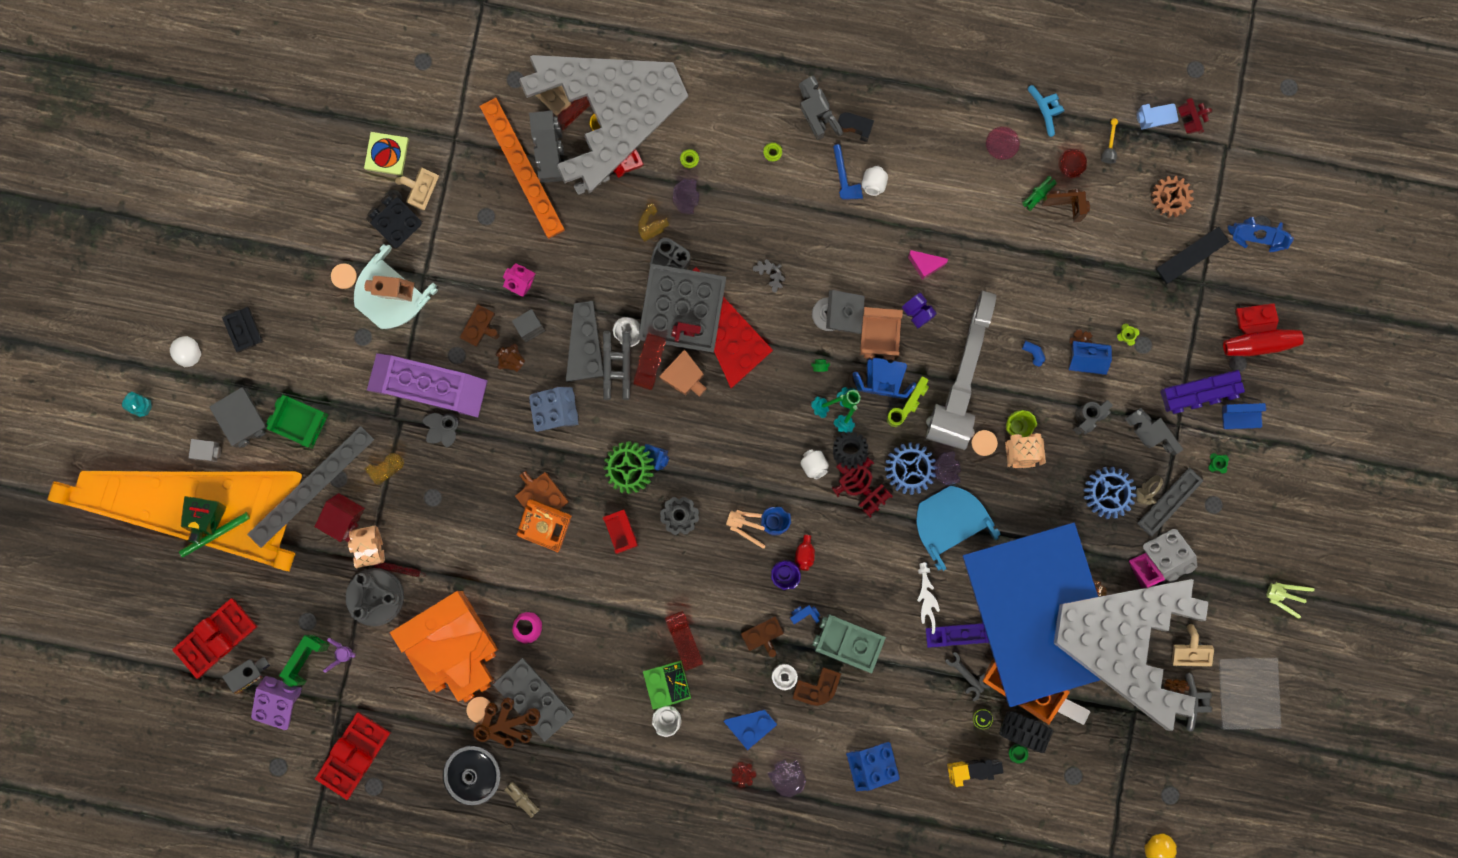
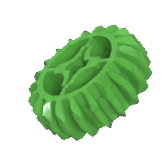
M631 441L626 442V444L619 443V447L614 446L612 448L613 452L607 453L610 458L604 460L608 463V466L603 467V469L608 470V473L604 476L611 478L608 483H615L613 488L618 489L620 487L621 493L625 491L628 494L633 491L637 493L640 488L645 489V483H651L648 477L654 476V473L650 472L651 469H655L654 465L650 466V462H653L654 459H648L651 452H644L645 446L639 447L637 442L632 445ZM623 453H625V457H623V462L620 465H617L619 457ZM633 454H635L639 458L641 464H638L635 461V456H633ZM628 465V466L636 467V468L630 470V469L622 468V467ZM642 470L639 479L633 483L636 472ZM617 471H620L623 474L624 480L619 476Z

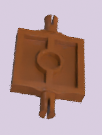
M526 471L519 476L526 485L515 497L524 508L527 506L529 499L559 511L569 503L568 499L546 472L533 480Z

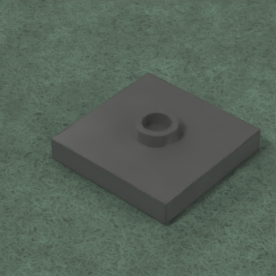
M830 290L826 329L862 334L865 296Z

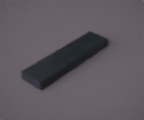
M1217 227L1155 270L1167 285L1230 241L1220 227Z

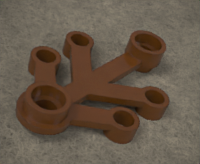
M507 697L501 703L502 709L497 723L490 725L492 716L496 714L498 707L494 703H489L485 708L483 722L478 723L474 727V737L480 742H485L489 739L503 744L506 748L513 747L516 742L515 738L520 739L523 743H528L532 738L531 731L527 729L519 731L512 727L523 723L529 726L537 725L541 718L540 712L536 708H531L524 715L506 720L509 711L514 706V700ZM501 731V732L506 733V734H508V735H506V736L504 737V736L499 735V734H497V733H495V732Z

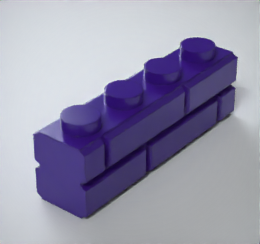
M1236 370L1164 388L1160 392L1166 412L1172 411L1173 414L1184 412L1186 407L1191 406V410L1203 407L1202 403L1209 402L1210 405L1220 403L1222 398L1228 397V401L1240 398L1239 394L1244 393L1245 390L1240 372Z

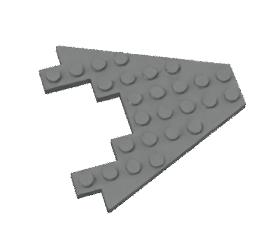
M532 55L530 56V61L536 73L519 79L526 98L559 86L563 87L569 102L587 96L601 128L586 133L584 136L591 152L557 164V168L564 184L582 177L589 193L602 183L688 98L687 91L673 62Z
M1189 579L1059 605L1054 644L1164 729L1173 731L1175 714L1193 717L1196 697L1161 689L1164 669L1146 665L1151 628L1169 631L1171 614L1198 621H1206L1208 602L1191 597L1194 580Z

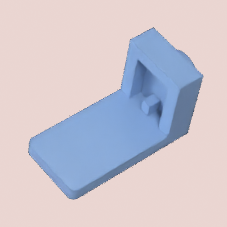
M1150 104L1142 105L1137 111V121L1140 123L1141 130L1177 123L1178 115L1175 104L1150 108Z

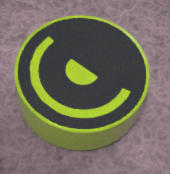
M985 709L977 710L973 715V723L980 729L989 728L993 722L991 713Z

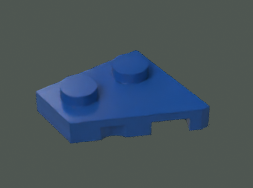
M765 709L728 718L723 721L747 750L777 726Z

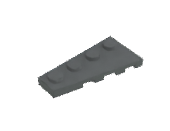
M593 301L574 304L566 382L604 377Z

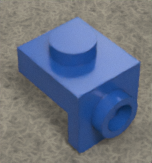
M645 444L644 452H651L648 459H654L653 462H650V466L654 465L656 470H662L663 467H666L669 461L668 451Z
M808 605L803 609L800 606L791 612L793 616L790 617V620L793 624H796L809 614L815 623L820 622L818 617L821 615L815 606L811 608Z

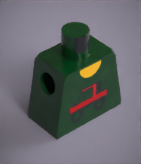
M185 496L181 527L190 531L188 541L200 544L202 534L213 535L226 510V506L217 501Z

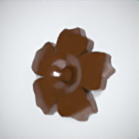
M1079 329L1076 330L1073 334L1074 337L1070 338L1069 342L1070 344H1073V341L1092 343L1089 339L1093 335L1087 331L1083 333Z

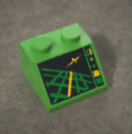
M682 661L643 671L652 709L691 699Z

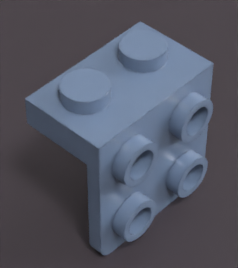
M557 387L530 395L531 412L536 432L561 426L579 425L573 387Z

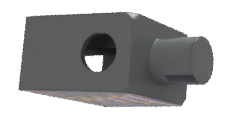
M265 657L256 662L249 659L224 675L223 679L231 691L238 695L264 676L261 672L270 667V664ZM252 669L253 674L248 677L247 671Z

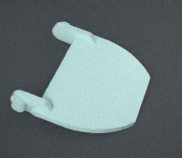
M385 244L380 247L379 250L381 252L371 259L359 275L354 290V305L379 328L390 329L401 326L415 317L428 302L429 296L431 294L435 295L438 289L436 288L437 285L432 283L422 294L414 287L412 302L381 298L371 295L369 291H365L364 285L366 280H373V276L404 279L383 261L392 249L390 245L386 246Z

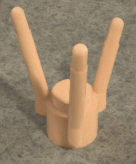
M739 510L736 512L731 511L726 524L731 526L730 530L739 533L761 548H765L764 544L739 529L744 524L764 530L765 527L746 521L745 517H743L761 518L762 514Z

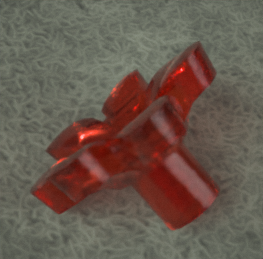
M739 762L738 769L736 767L731 769V772L735 774L731 778L732 782L736 783L738 781L740 788H743L745 783L751 786L753 784L751 778L756 777V772L751 771L753 765L748 763L744 766L743 762Z

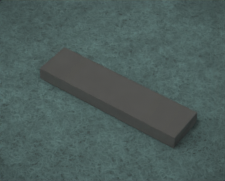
M1189 467L1137 524L1150 537L1153 536L1204 480Z

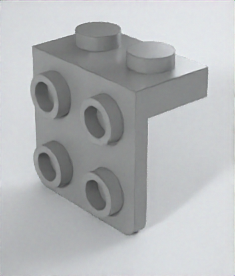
M1171 529L1143 545L1146 554L1165 577V580L1161 581L1163 585L1175 582L1180 576L1189 574L1197 568V556L1177 529Z

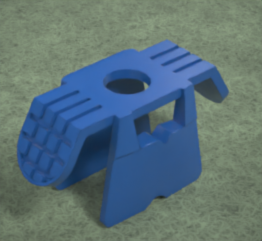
M869 359L867 361V388L864 387L858 372H853L857 390L861 392L903 399L907 398L916 386V383L912 382L902 394L898 393L907 368V364L893 361L889 363L885 359Z

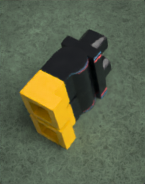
M979 757L980 761L968 760L949 763L947 767L950 784L960 787L964 786L963 780L974 778L978 780H994V775L1004 773L1002 761Z

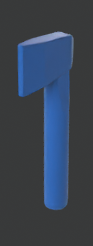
M840 144L834 145L833 149L841 190L839 191L840 198L843 200L863 199L860 184L848 186Z

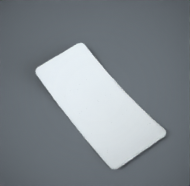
M1065 699L1058 710L1059 713L1083 725L1090 714L1089 710L1068 699Z

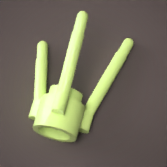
M1278 582L1275 584L1271 583L1266 595L1270 599L1269 602L1276 604L1295 617L1301 618L1298 613L1279 602V600L1283 601L1286 597L1306 603V599L1286 593L1287 590L1284 589L1311 592L1315 589Z

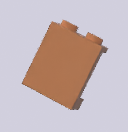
M864 307L860 355H864L865 359H873L876 356L883 357L887 361H894L895 358L899 357L903 310Z

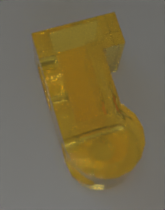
M391 453L378 466L375 467L370 464L365 470L374 483L380 485L401 470L404 460L400 455Z

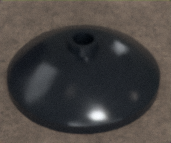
M476 746L463 747L453 752L445 762L442 774L443 784L447 793L456 802L467 806L480 805L488 801L498 789L500 783L499 766L495 758L483 748ZM465 775L470 777L469 781L465 780Z

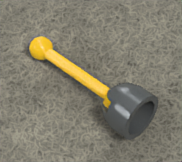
M1116 118L1111 120L1112 128L1109 148L1104 150L1101 156V161L1108 164L1116 163L1117 152L1113 149L1115 128L1118 124Z

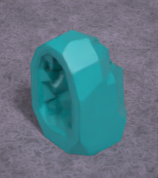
M130 392L125 396L122 407L126 411L142 417L149 414L152 404L151 400L144 396Z

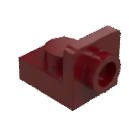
M677 322V325L672 327L671 337H674V341L679 342L680 331H684L683 335L695 337V333L700 334L701 326Z

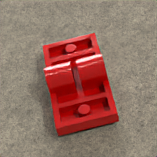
M231 598L210 617L197 624L193 632L172 650L196 679H199L258 626L235 599Z
M357 712L343 736L333 746L330 756L315 780L344 799L349 800L391 732L360 712Z

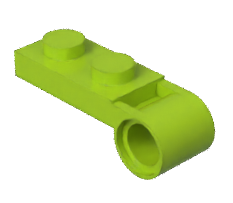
M923 376L920 378L903 409L893 408L890 410L886 417L890 426H900L911 411H916L920 404L917 401L920 394L924 396L929 388L926 385L929 381ZM898 413L901 416L900 422H893L891 414Z

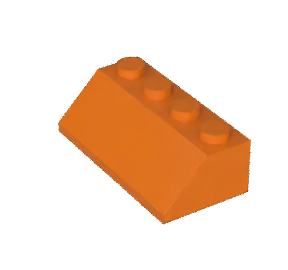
M993 658L982 681L1005 696ZM1066 690L1019 704V706L1049 725L1070 692Z

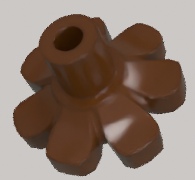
M1167 679L1164 684L1165 690L1184 694L1190 688L1185 680L1175 679L1172 681Z

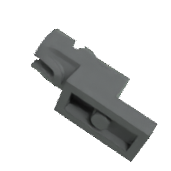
M811 76L799 84L803 99L805 100L800 103V109L816 139L819 140L824 137L826 128L823 121L818 119L822 118L829 111V102L822 89L816 90L819 83L815 76Z
M1139 408L1125 418L1130 426L1138 424L1134 432L1146 447L1152 448L1163 441V448L1169 454L1176 455L1183 450L1161 418L1152 423V419L1142 408Z

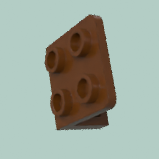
M1079 189L1069 190L1068 193L1051 191L1042 201V206L1072 204L1073 223L1081 222L1088 214L1087 212H1090V203L1086 201V192H1080Z

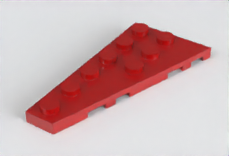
M697 267L692 270L700 272ZM723 297L714 353L730 389H732L771 354L773 350Z

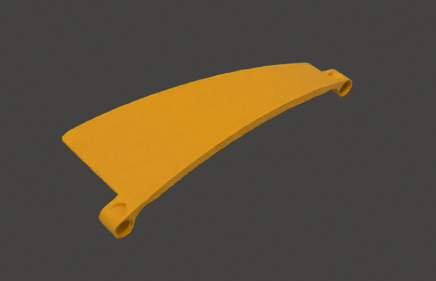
M81 471L75 487L53 481L47 500L185 540L189 539L190 531L181 527L184 497L217 501L226 506L217 529L246 512L249 514L250 519L212 540L205 546L290 572L295 552L280 548L287 524L262 548L247 534L300 484L302 474L295 471Z

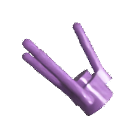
M328 638L327 641L337 647L335 651L336 661L327 666L323 672L326 673L341 662L349 661L351 657L354 658L356 656V653L352 652L349 647L342 646L341 643Z

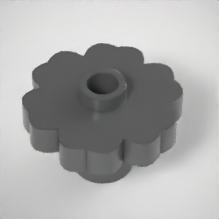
M672 497L665 502L666 509L661 510L660 515L661 522L666 524L668 532L678 535L681 531L682 534L686 535L694 530V523L699 521V510L693 508L694 503L692 500L686 497H682L680 500ZM679 512L683 513L684 515L683 519L678 520L676 518V515Z

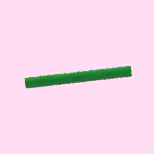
M246 512L216 529L213 535L202 537L200 544L192 543L179 551L182 558L249 520V514Z

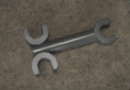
M953 652L952 654L956 658L955 662L951 663L948 659H945V662L949 666H954L973 686L968 687L965 693L968 694L972 690L975 691V696L972 700L977 701L980 693L985 688H990L989 685L984 684L982 681L985 673L981 674L977 680L960 662L959 655Z

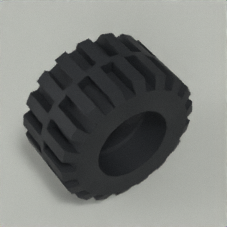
M1007 711L999 730L1001 737L1039 753H1045L1053 733L1051 727L1013 711Z

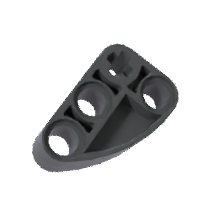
M663 238L657 243L650 264L686 270L691 262L689 251L669 238ZM664 244H669L671 250L663 252L661 247ZM683 255H685L686 260H681V262H679L678 256L682 257Z

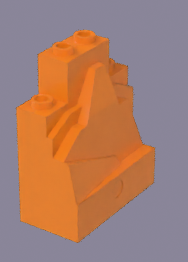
M463 591L454 592L390 632L401 653L405 652L429 692L435 690L437 693L446 687L445 683H447L458 702L462 700L467 702L475 697L473 693L479 689L483 692L491 687L490 683L494 679L482 660L487 662L494 658L498 648Z

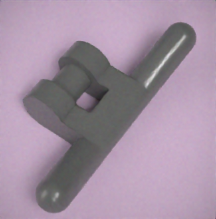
M1187 673L1185 679L1190 686L1189 696L1196 697L1193 717H1188L1186 729L1191 732L1195 728L1197 712H1212V706H1210L1212 692H1197L1193 675ZM1198 699H1202V706H1198Z

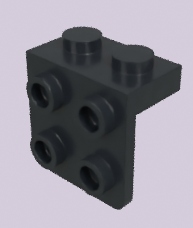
M392 193L391 195L387 194L377 208L374 207L368 212L366 220L394 248H398L422 225V222Z

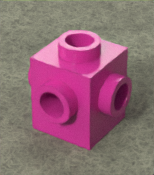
M515 263L511 269L507 268L505 271L503 287L523 297L531 288L536 273Z

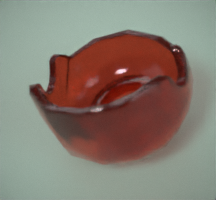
M1067 149L1059 157L1058 167L1066 177L1078 178L1087 168V158L1078 149Z

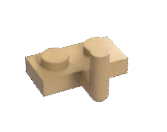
M420 168L415 181L402 176L397 177L395 182L398 185L404 184L411 188L406 203L425 210L439 175Z
M1189 624L1187 630L1191 636L1190 645H1173L1171 661L1173 666H1212L1213 646L1198 645L1199 634L1195 626Z

